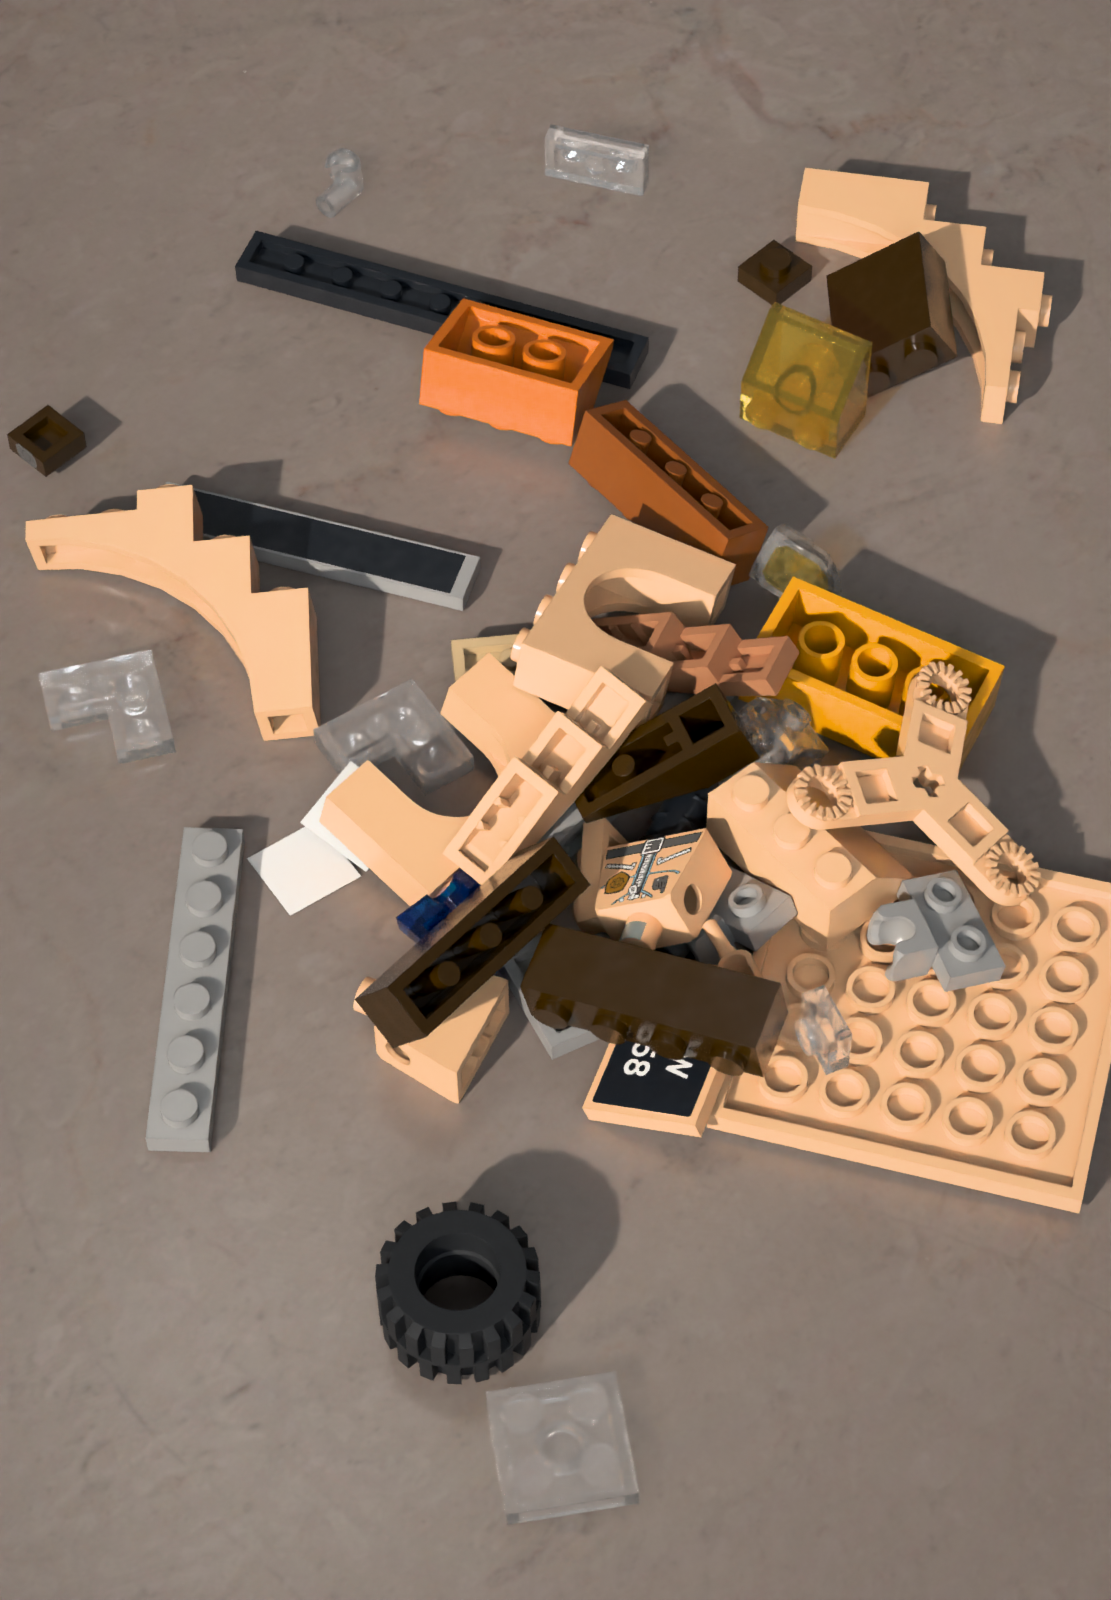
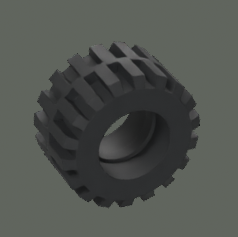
M456 1202L442 1203L443 1212L432 1214L429 1207L416 1212V1224L412 1226L404 1220L394 1229L395 1242L385 1241L380 1251L381 1264H376L375 1273L380 1326H383L384 1339L389 1348H397L398 1360L408 1369L418 1362L420 1376L434 1381L439 1372L447 1375V1384H461V1375L469 1374L474 1375L475 1382L477 1383L488 1380L489 1369L494 1366L502 1373L514 1365L513 1351L524 1356L531 1346V1333H537L540 1323L541 1287L538 1256L535 1247H528V1235L520 1225L510 1229L509 1216L499 1210L490 1217L485 1215L484 1205L470 1202L469 1210H457ZM461 1275L478 1278L494 1290L491 1296L483 1303L465 1310L444 1309L432 1304L424 1297L427 1290L440 1280Z

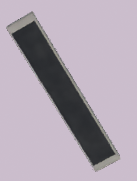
M166 482V484H174V485H178V486H184V485H179V484H175V483H171V482ZM194 488L203 515V540H211L220 535L250 536L257 560L260 562L460 611L464 610L481 570L480 557Z

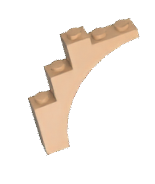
M805 168L798 202L795 242L836 249L862 259L919 231L942 257L946 264L953 325L958 330L973 358L981 388V421L1002 424L1005 402H1017L1021 371L1010 370L1011 363H1022L1024 347L1034 348L1037 326L1048 327L1052 295L1042 294L1045 272L992 266L994 250L984 249L986 227L935 221L937 205L927 204L929 182Z
M166 484L156 489L137 490V509L135 510L108 509L97 514L78 516L52 515L46 519L26 521L25 540L38 570L84 569L122 575L162 589L201 614L225 637L246 669L250 679L254 714L264 741L321 735L317 616L308 587L298 589L277 587L269 592H260L259 564L250 536L220 535L211 540H203V515L193 485L178 486Z

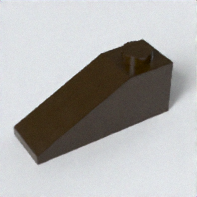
M715 683L632 730L615 754L574 802L583 820L589 823L708 788L760 759V756L736 710Z

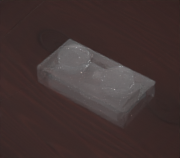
M550 124L545 136V175L643 196L649 183V145Z

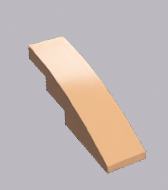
M600 666L565 714L559 711L555 713L523 758L520 759L513 756L442 854L482 885L518 851L536 844L615 754L653 704L610 670Z

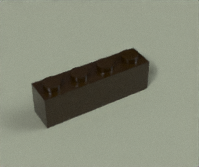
M554 836L518 851L356 997V1002L392 1048L427 1037L590 886V883Z
M550 923L542 933L520 985L531 1015L546 1026L565 1029L569 1025L591 1031L597 1038L611 1044H623L625 1041L648 1046L656 1054L671 1060H681L685 1056L708 1062L715 1070L731 1076H740L745 1072L764 1077L788 1014L782 986L779 982Z

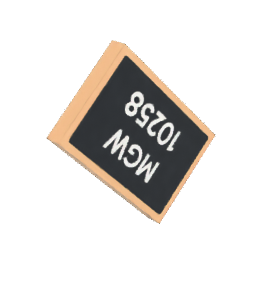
M625 1041L623 1044L609 1043L582 1108L589 1120L702 1137L726 1074L715 1070L708 1062L685 1056L681 1060L667 1059L653 1052L648 1046Z

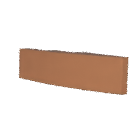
M673 611L591 619L608 635L674 662L667 691L697 694L716 683L725 696H777L800 653L789 636L742 640L731 624L684 627Z

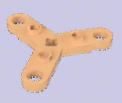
M941 661L937 664L930 662L918 672L909 684L896 757L840 762L839 765L832 766L825 765L820 767V765L815 764L813 767H805L787 788L786 801L788 808L800 823L816 830L914 821L989 899L1004 906L1019 905L1035 891L1040 883L1038 879L1041 877V872H1037L1039 868L1038 862L1034 863L1032 861L1034 858L1032 853L1030 852L1027 855L1024 852L1026 848L1022 845L1019 847L1007 834L1009 830L958 779L968 723L966 716L969 702L972 699L969 695L972 693V688L967 687L969 684L968 679L961 677L963 673L960 670L955 672L953 665L945 666L944 662ZM930 683L944 688L950 696L951 703L946 701L942 704L943 700L941 699L938 702L935 701L937 696L933 695L931 697L932 690L927 689ZM916 778H918L922 786L931 787L933 792L930 794V796H928V793L925 790V788L915 787L913 782L916 780ZM815 787L823 791L829 798L831 809L826 807L823 810L821 805L817 808L815 807L817 804L815 801L811 804L809 801L812 798L810 796L806 797L808 789L805 788ZM998 863L1009 866L1016 873L1019 880L1017 886L1014 883L1009 886V881L1007 880L1005 882L1001 881L1004 877L1002 875L997 876L999 869H995Z

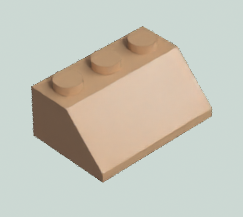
M753 762L708 793L706 828L716 845L747 875L791 896L798 912L793 919L827 951L871 919L874 912L881 905L896 901L898 899L897 892L902 880L915 877L861 826L816 830L800 823L788 808L786 792L790 783L801 770L794 765ZM815 787L805 788L808 789L806 797L810 796L812 798L809 801L811 804L815 801L817 803L815 807L818 808L821 805L823 810L826 807L831 809L829 798L823 791Z

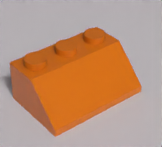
M463 298L424 348L419 404L438 409L446 415L464 416L485 422L499 430H513L538 437L549 444H563L572 447L576 441L585 410L594 408L611 356L614 339Z

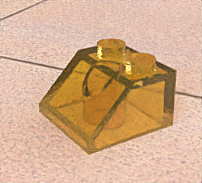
M774 302L769 309L741 381L739 418L750 422L757 428L769 430L797 442L806 449L818 451L835 459L865 417L872 342Z

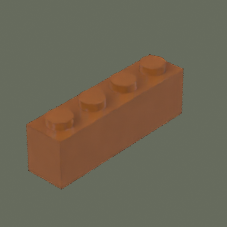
M627 400L585 410L568 464L585 478L591 487L598 490L621 511L623 516L629 521L736 564L730 586L748 581L769 527Z

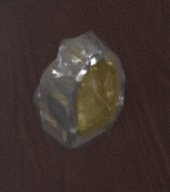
M782 523L773 530L749 573V576L760 586L781 598L793 576L839 596L842 592L840 571L830 554L815 545L811 538L785 523Z

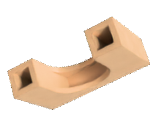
M611 514L598 533L593 531L588 533L582 544L577 564L569 562L565 566L558 581L555 596L553 597L548 594L544 596L536 612L532 629L523 627L519 632L510 656L511 660L517 662L513 687L569 709L599 667L602 666L610 670L653 704L634 728L636 729L655 718L662 708L674 662L608 635L591 618L602 613L614 611L639 614L673 611L684 627L714 625L725 607L736 564Z
M487 653L449 687L440 714L490 760L499 777L513 756L520 759L523 758L555 715V712L537 696L513 687L514 675L495 657ZM369 760L363 763L326 796L319 822L421 917L437 903L442 908L450 905L468 884V881L464 879L468 874L442 854V852L469 816L448 817L423 809L404 794Z

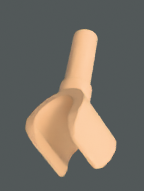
M710 919L703 924V930L717 950L720 958L717 967L764 978L751 953L747 950H736L730 944L715 919Z

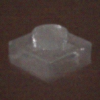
M825 985L802 993L800 1017L794 1023L795 1033L802 1050L807 1056L815 1054L826 1075L848 1067L852 1032Z

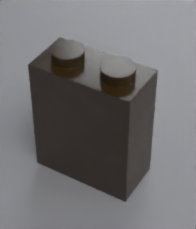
M919 231L826 276L836 371L863 400L958 357L946 264Z

